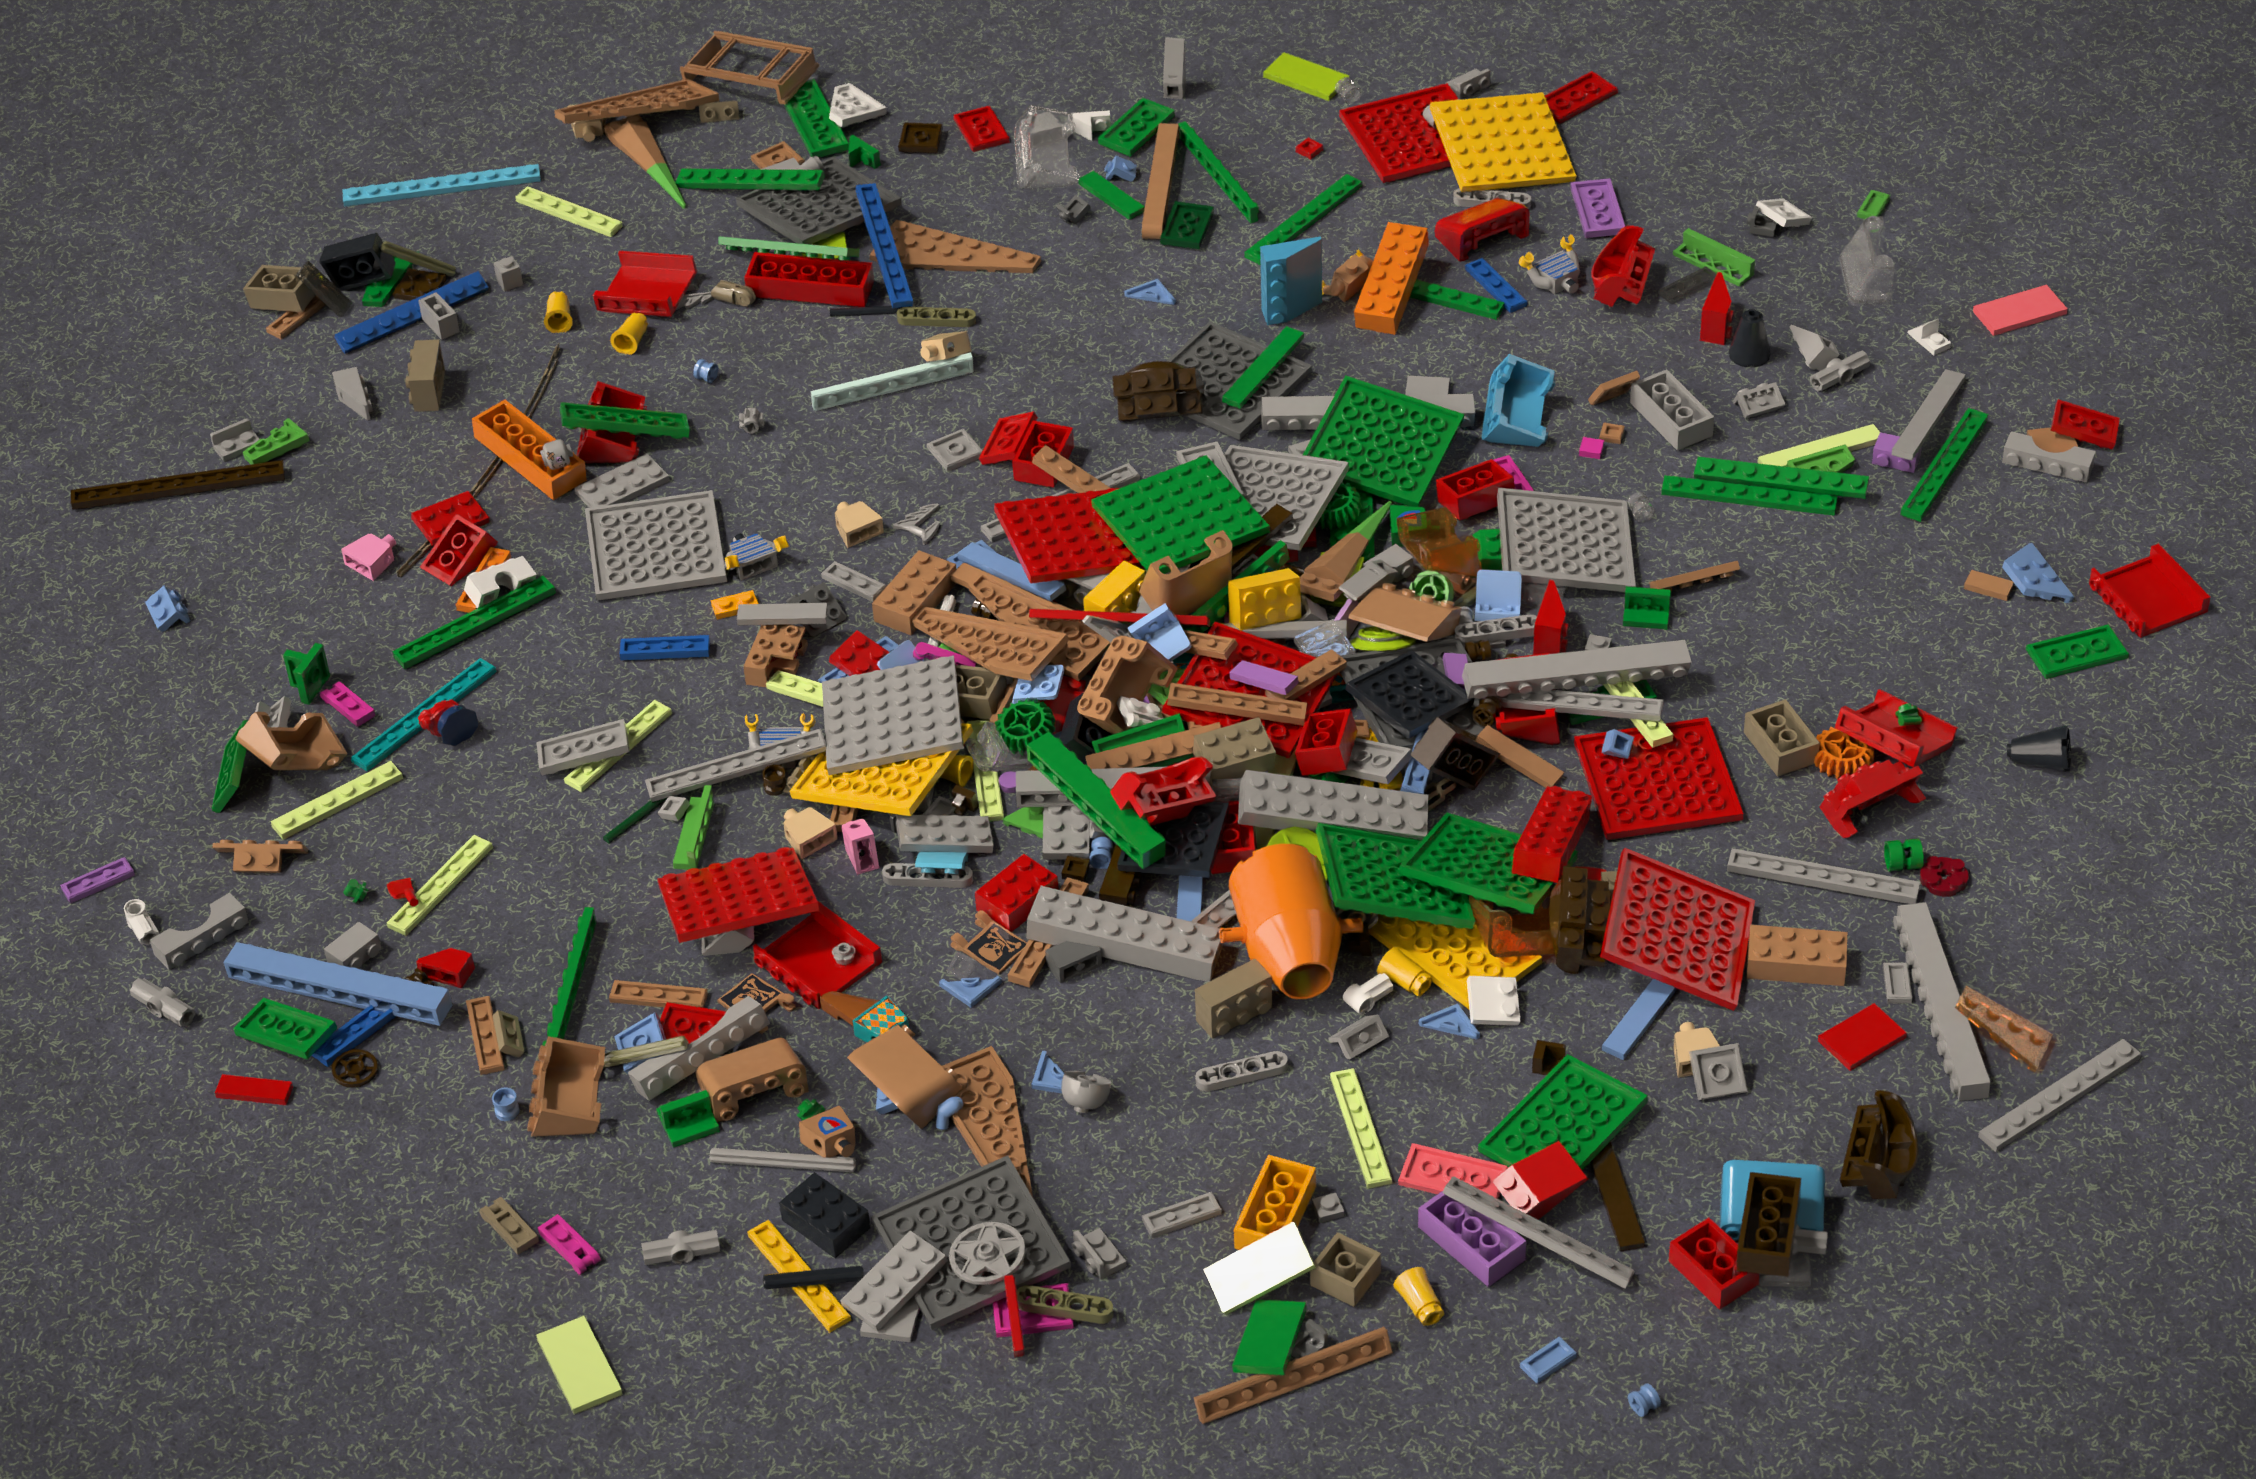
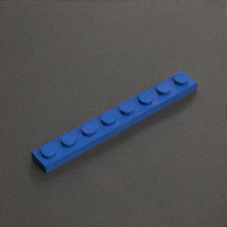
M876 183L856 185L855 191L892 308L912 306L913 298Z
M479 271L474 272L335 334L334 338L343 353H348L422 320L419 300L437 292L451 307L487 291L488 286Z

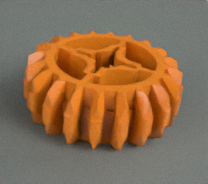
M1830 727L1828 731L1823 730L1816 737L1820 747L1819 752L1814 757L1815 767H1819L1820 773L1827 771L1828 777L1834 774L1836 779L1846 773L1851 775L1859 767L1865 764L1870 766L1874 761L1875 749L1833 727Z

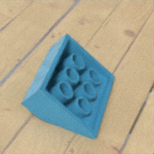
M1321 236L1260 246L1261 304L1267 325L1288 322L1322 303Z

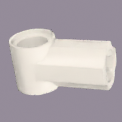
M139 899L128 901L124 906L128 926L133 930L140 944H151L150 940L159 935V931L147 913L145 903Z
M1385 973L1378 974L1361 986L1353 984L1348 987L1343 994V1000L1357 1013L1364 1015L1365 1011L1369 1012L1373 1008L1376 1001L1393 991V984Z

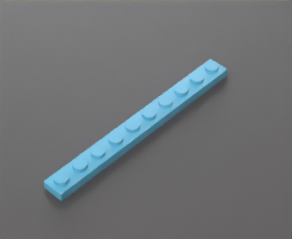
M539 164L474 173L468 172L466 174L435 178L429 177L427 179L396 183L390 182L388 184L357 188L351 187L342 189L343 203L345 207L541 181Z

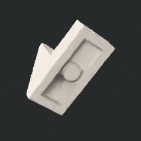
M1110 111L1071 113L1072 131L1091 141L1092 131H1105L1111 126Z
M1939 319L1908 331L1911 337L1933 355L1951 347V342L1938 332Z

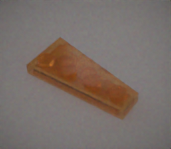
M1966 986L1955 1008L1978 1028H1985L1990 1033V1038L1996 1043H2003L2011 1050L2010 1054L2017 1060L2021 1058L2029 1065L2027 1068L2035 1073L2053 1034Z

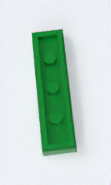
M1095 171L1078 179L1080 186L1127 219L1131 220L1144 213L1145 206Z

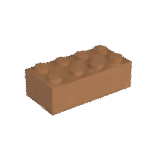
M918 551L872 603L874 622L912 635L917 630L913 625L912 618L923 607L936 608L957 584L951 581L950 574L956 570V564Z
M1750 925L1747 979L1844 986L1847 961V932Z

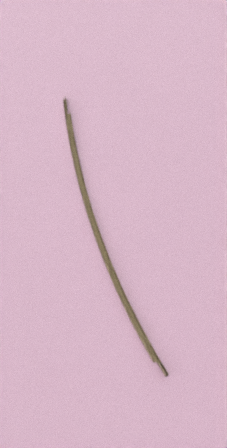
M558 343V345H556V347H555V349H554V352H553V354H552V357H551V359H550V362H549V364H548V366H547V368H546V370H545V373H544V375H543V377H542V379H541V381H540V383H539V385H538V387H537V389H536V391H535V393H534V395H533V397H532V399H531L529 405L527 406V408H526V410H525V412H524V415H526V413H527L529 407L531 406V404H532V402H533V400H534V398H535V396H536V394H537V392H538V390H539V388H540V386H541V384H542V382H543V380H544V378H545V376H546V374H547V371H548V369H549V367H550V364H551V362H552V360H553V357L555 356V359H556V356H557L558 351H559V349H560L559 343ZM556 359L553 368L550 369V371H549V373H548V375H547V376H549V377H548V379H547V381H546V383H545V385H544V387H543V389H542V391H541V393H540V395H539V397H538V399H537V401H536L534 407L532 408L530 414L528 415V418L531 417V415H532L534 409L536 408V406H537V404H538V402H539V400H540V398H541V396H542V394H543V392H544V390H545V388H546V386H547V384H548V382H549V380H550V378H551V375H552V373H553V371H554V369H555V366H556V364H557V362H558V359ZM496 456V458L493 460V462L482 475V477L479 479V481L471 489L470 494H472L474 490L476 492L473 495L474 498L481 491V489L484 487V485L487 483V481L490 479V477L493 475V473L496 471L498 466L503 461L502 459H500V461L495 466L490 475L487 477V479L484 481V483L482 485H479L483 478L486 476V474L489 472L491 467L494 465L496 460L499 458L498 456ZM428 540L397 571V576L401 578L432 547L431 544L427 545L429 543ZM422 550V553L409 565V562Z

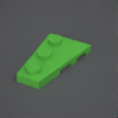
M287 418L283 421L284 426L280 429L274 428L270 431L271 435L268 438L260 439L243 452L244 458L250 464L266 463L275 457L282 456L287 451L301 447L309 441L308 434Z
M1846 444L1788 460L1786 467L1843 473L1854 465L1855 459Z

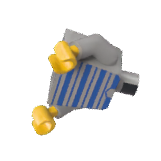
M1569 235V243L1565 241L1564 236L1560 241V246L1567 250L1566 253L1562 250L1533 264L1531 263L1534 261V256L1530 252H1527L1525 257L1522 256L1519 259L1520 266L1528 269L1526 272L1535 287L1548 290L1553 294L1565 289L1570 294H1573L1578 290L1580 267L1576 251L1572 249L1575 241L1573 235Z
M740 533L734 536L733 542L729 545L730 552L726 554L724 566L728 571L736 569L741 581L778 567L776 553L790 546L786 536L778 537L771 542L763 539L758 534L745 537L744 534Z
M803 713L800 716V721L804 726L803 731L802 727H759V731H757L756 727L759 724L758 716L755 714L756 721L749 723L746 715L745 724L750 729V732H748L749 748H756L810 732V728L815 725L816 720L811 714L810 722L805 723L806 716ZM801 759L780 764V766L783 768H795L797 762Z

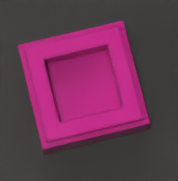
M1583 437L1579 456L1600 459L1604 440Z

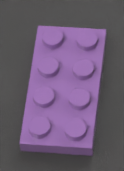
M1610 178L1571 182V192L1585 238L1617 235L1619 230L1625 227Z

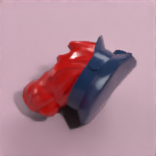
M452 699L438 702L432 708L423 710L418 716L419 724L424 730L427 729L432 735L442 737L444 744L456 746L471 738L479 726L476 712L466 709L464 705H459Z

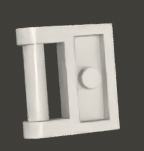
M1120 696L1116 702L1127 726L1135 728L1136 726L1139 727L1163 719L1160 708L1153 703L1148 704L1135 698Z

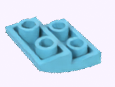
M919 852L915 867L921 868L922 873H935V869H945L944 873L958 874L959 870H965V862H968V852Z

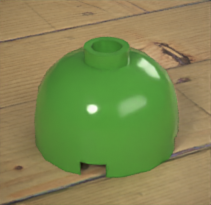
M1421 572L1409 586V589L1414 590L1416 595H1431L1435 597L1436 601L1447 600L1453 602L1454 599L1453 584L1448 577L1440 572Z

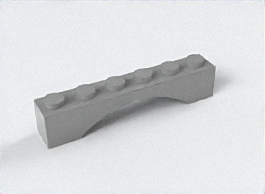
M747 996L730 1007L721 1020L707 1033L688 1044L686 1050L648 1059L629 1071L628 1075L636 1091L650 1101L694 1073L702 1063L716 1059L769 1025L770 1022L762 1005Z

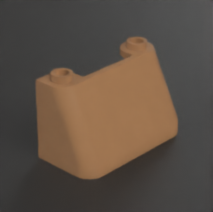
M896 1025L855 1049L847 1058L907 1117L922 1129L937 1115L938 1106L948 1098L954 1097L963 1087L956 1081L959 1076L950 1067L945 1070L912 1038L915 1034L906 1025L902 1028Z

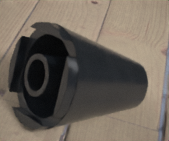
M1750 309L1741 316L1729 347V357L1739 366L1747 367V365H1754V367H1759L1769 360L1771 352L1763 315L1755 309Z
M2060 726L2013 738L2011 744H2007V757H2012V762L2070 772L2071 738L2068 726Z

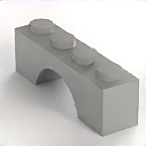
M2010 432L2004 447L2002 463L2087 482L2094 465L2096 451L2074 446L2065 452H2047L2035 445L2032 436Z
M230 893L210 904V916L200 927L188 931H178L169 928L152 938L150 943L154 955L169 970L183 964L185 960L203 952L205 948L223 940L227 935L243 928L244 925L249 923L245 907Z

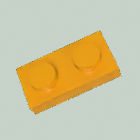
M753 590L711 600V606L717 620L737 615L738 604H758Z

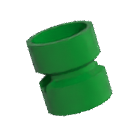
M1919 838L1905 839L1904 843H1901L1900 840L1885 841L1884 859L1887 870L1899 871L1904 866L1908 870L1921 869L1924 861L1921 840Z

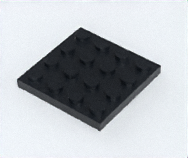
M1413 650L1347 682L1345 689L1408 739L1428 729L1429 725L1437 717L1445 720L1472 706L1475 699H1468L1464 689Z
M1209 802L1196 805L1187 817L1150 825L1152 829L1157 833H1161L1165 838V856L1142 869L1122 850L1117 863L1118 870L1210 878L1230 811L1229 803Z

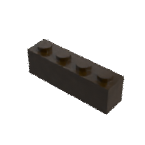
M1116 844L1099 891V900L1129 907L1135 903V889L1140 888L1142 875L1141 872L1118 870L1117 863L1122 849Z

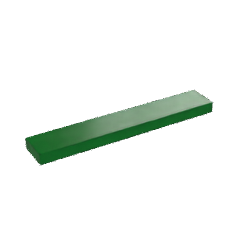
M1286 326L1222 396V402L1241 409L1304 339V332Z

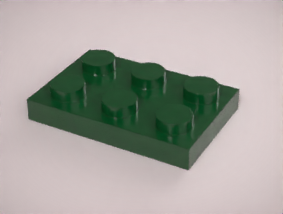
M1175 201L1161 234L1160 244L1200 249L1214 214V206Z

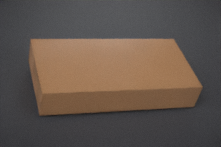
M1971 570L1964 584L1965 590L2007 601L2014 587L2013 581Z

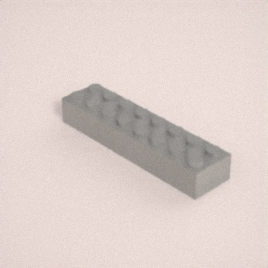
M1246 770L1240 781L1238 824L1279 830L1295 826L1307 828L1316 833L1317 824L1323 823L1423 840L1427 835L1428 795Z
M1040 886L1027 919L1026 939L1052 945L1069 941L1097 946L1101 949V957L1208 982L1212 979L1223 947L1219 937L1220 928Z

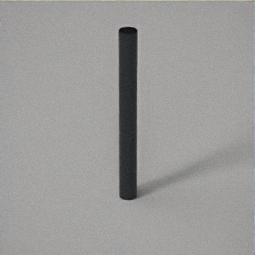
M902 307L831 308L830 317L897 314V310Z

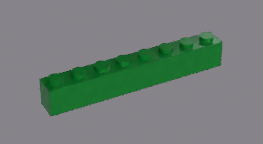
M1047 732L1027 744L1028 761L1142 869L1165 856L1166 841L1163 835L1152 829L1146 819L1140 818L1134 808L1121 811L1110 793L1111 789L1106 785L1105 781L1102 778H1098L1088 765H1084L1073 751H1069L1059 738H1055L1050 732Z

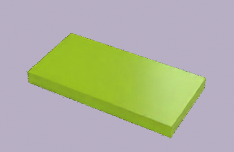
M1285 52L1263 72L1264 78L1327 101L1332 99L1349 82V75Z

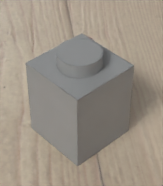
M512 256L494 262L496 280L504 292L523 285L520 266Z

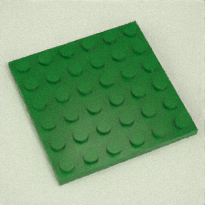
M1345 375L1303 455L1348 462L1349 470L1342 480L1344 485L1350 483L1351 487L1407 506L1419 507L1464 420V414Z
M1207 455L1091 499L1092 507L1147 571L1150 564L1167 556L1171 558L1178 569L1209 557L1211 550L1204 540L1222 530L1231 540L1232 547L1270 533L1269 524ZM1166 565L1159 567L1160 572L1163 574L1171 572V569Z
M1446 813L1400 864L1398 873L1411 880L1428 882L1429 885L1434 887L1441 886L1450 889L1454 893L1471 895L1477 900H1488L1501 907L1508 906L1518 909L1519 912L1524 914H1534L1557 884L1556 882L1512 873L1514 848L1522 834L1451 813ZM1573 851L1567 867H1571L1577 860L1578 851Z
M1323 823L1317 824L1315 831L1335 907H1339L1342 910H1358L1366 914H1383L1391 918L1401 917L1411 921H1426L1435 925H1450L1459 929H1473L1475 918L1467 894L1454 893L1448 888L1434 887L1429 885L1428 882L1411 880L1404 875L1398 874L1400 864L1422 840Z

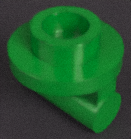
M1907 703L1898 707L1899 710L1895 715L1900 726L1921 724L1922 719L1918 715L1917 706Z
M351 879L343 893L345 896L354 897L352 902L356 904L357 900L363 901L369 889L365 888L366 882H363L361 885L357 880Z
M807 1098L797 1107L799 1110L797 1116L802 1121L825 1112V1108L815 1098L811 1101Z

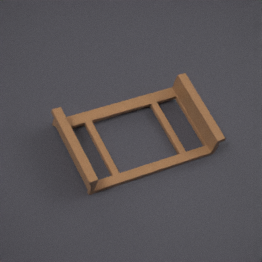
M714 31V35L684 67L680 66L682 80H693L697 75L774 88L776 89L778 102L786 104L819 68V63L815 62L813 48ZM720 40L728 41L722 48ZM736 43L781 50L758 76L714 68ZM788 52L802 54L779 80L766 78Z

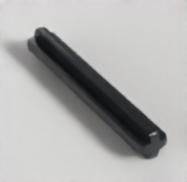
M862 1266L765 1274L763 1275V1287L767 1290L856 1282L864 1277V1270Z

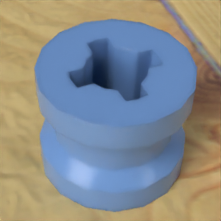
M700 359L695 364L693 375L696 379H704L705 382L712 383L717 378L719 368L715 363H708L707 360Z
M1644 1384L1640 1387V1391H1633L1628 1395L1631 1408L1640 1417L1648 1414V1410L1656 1409L1661 1405L1658 1393L1650 1384Z

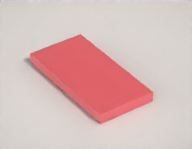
M2047 285L1976 305L1973 307V312L1991 334L1995 336L2066 315L2067 308Z
M1412 1143L1400 1174L1398 1185L1439 1194L1444 1190L1450 1179L1455 1176L1499 1199L1501 1192L1492 1181L1508 1169V1167Z

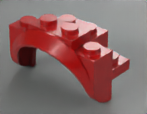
M1638 226L1623 227L1601 251L1591 271L1595 287L1593 299L1610 307L1614 305L1618 296L1632 303H1639L1656 249L1639 241L1644 228Z
M1198 756L1143 774H1137L1134 771L1126 772L1119 778L1110 793L1121 811L1134 808L1140 818L1146 817L1150 825L1187 817L1194 806L1213 802L1216 798L1214 791L1205 778L1213 766L1206 758Z
M1890 760L1883 763L1877 761L1870 766L1865 764L1859 767L1855 773L1851 775L1846 773L1838 778L1835 788L1824 795V801L1820 805V809L1832 827L1843 838H1849L1858 833L1849 816L1853 813L1852 809L1856 807L1862 810L1893 794H1897L1911 803L1924 801L1926 797L1916 784L1923 772L1919 766L1909 769V767L1905 768L1901 761L1892 764Z

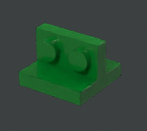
M1626 586L1623 626L1667 630L1670 590Z
M315 643L307 654L288 649L283 654L290 686L298 688L301 703L307 705L312 702L330 677L324 646L319 643Z
M706 1090L671 1101L656 1108L657 1115L673 1148L720 1132L712 1113L710 1097Z

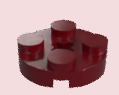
M1930 856L1921 868L1920 882L1923 887L1925 886L1929 889L1930 893L1941 897H1950L1966 888L1968 871L1961 859ZM1945 874L1947 875V878L1942 879L1940 875Z

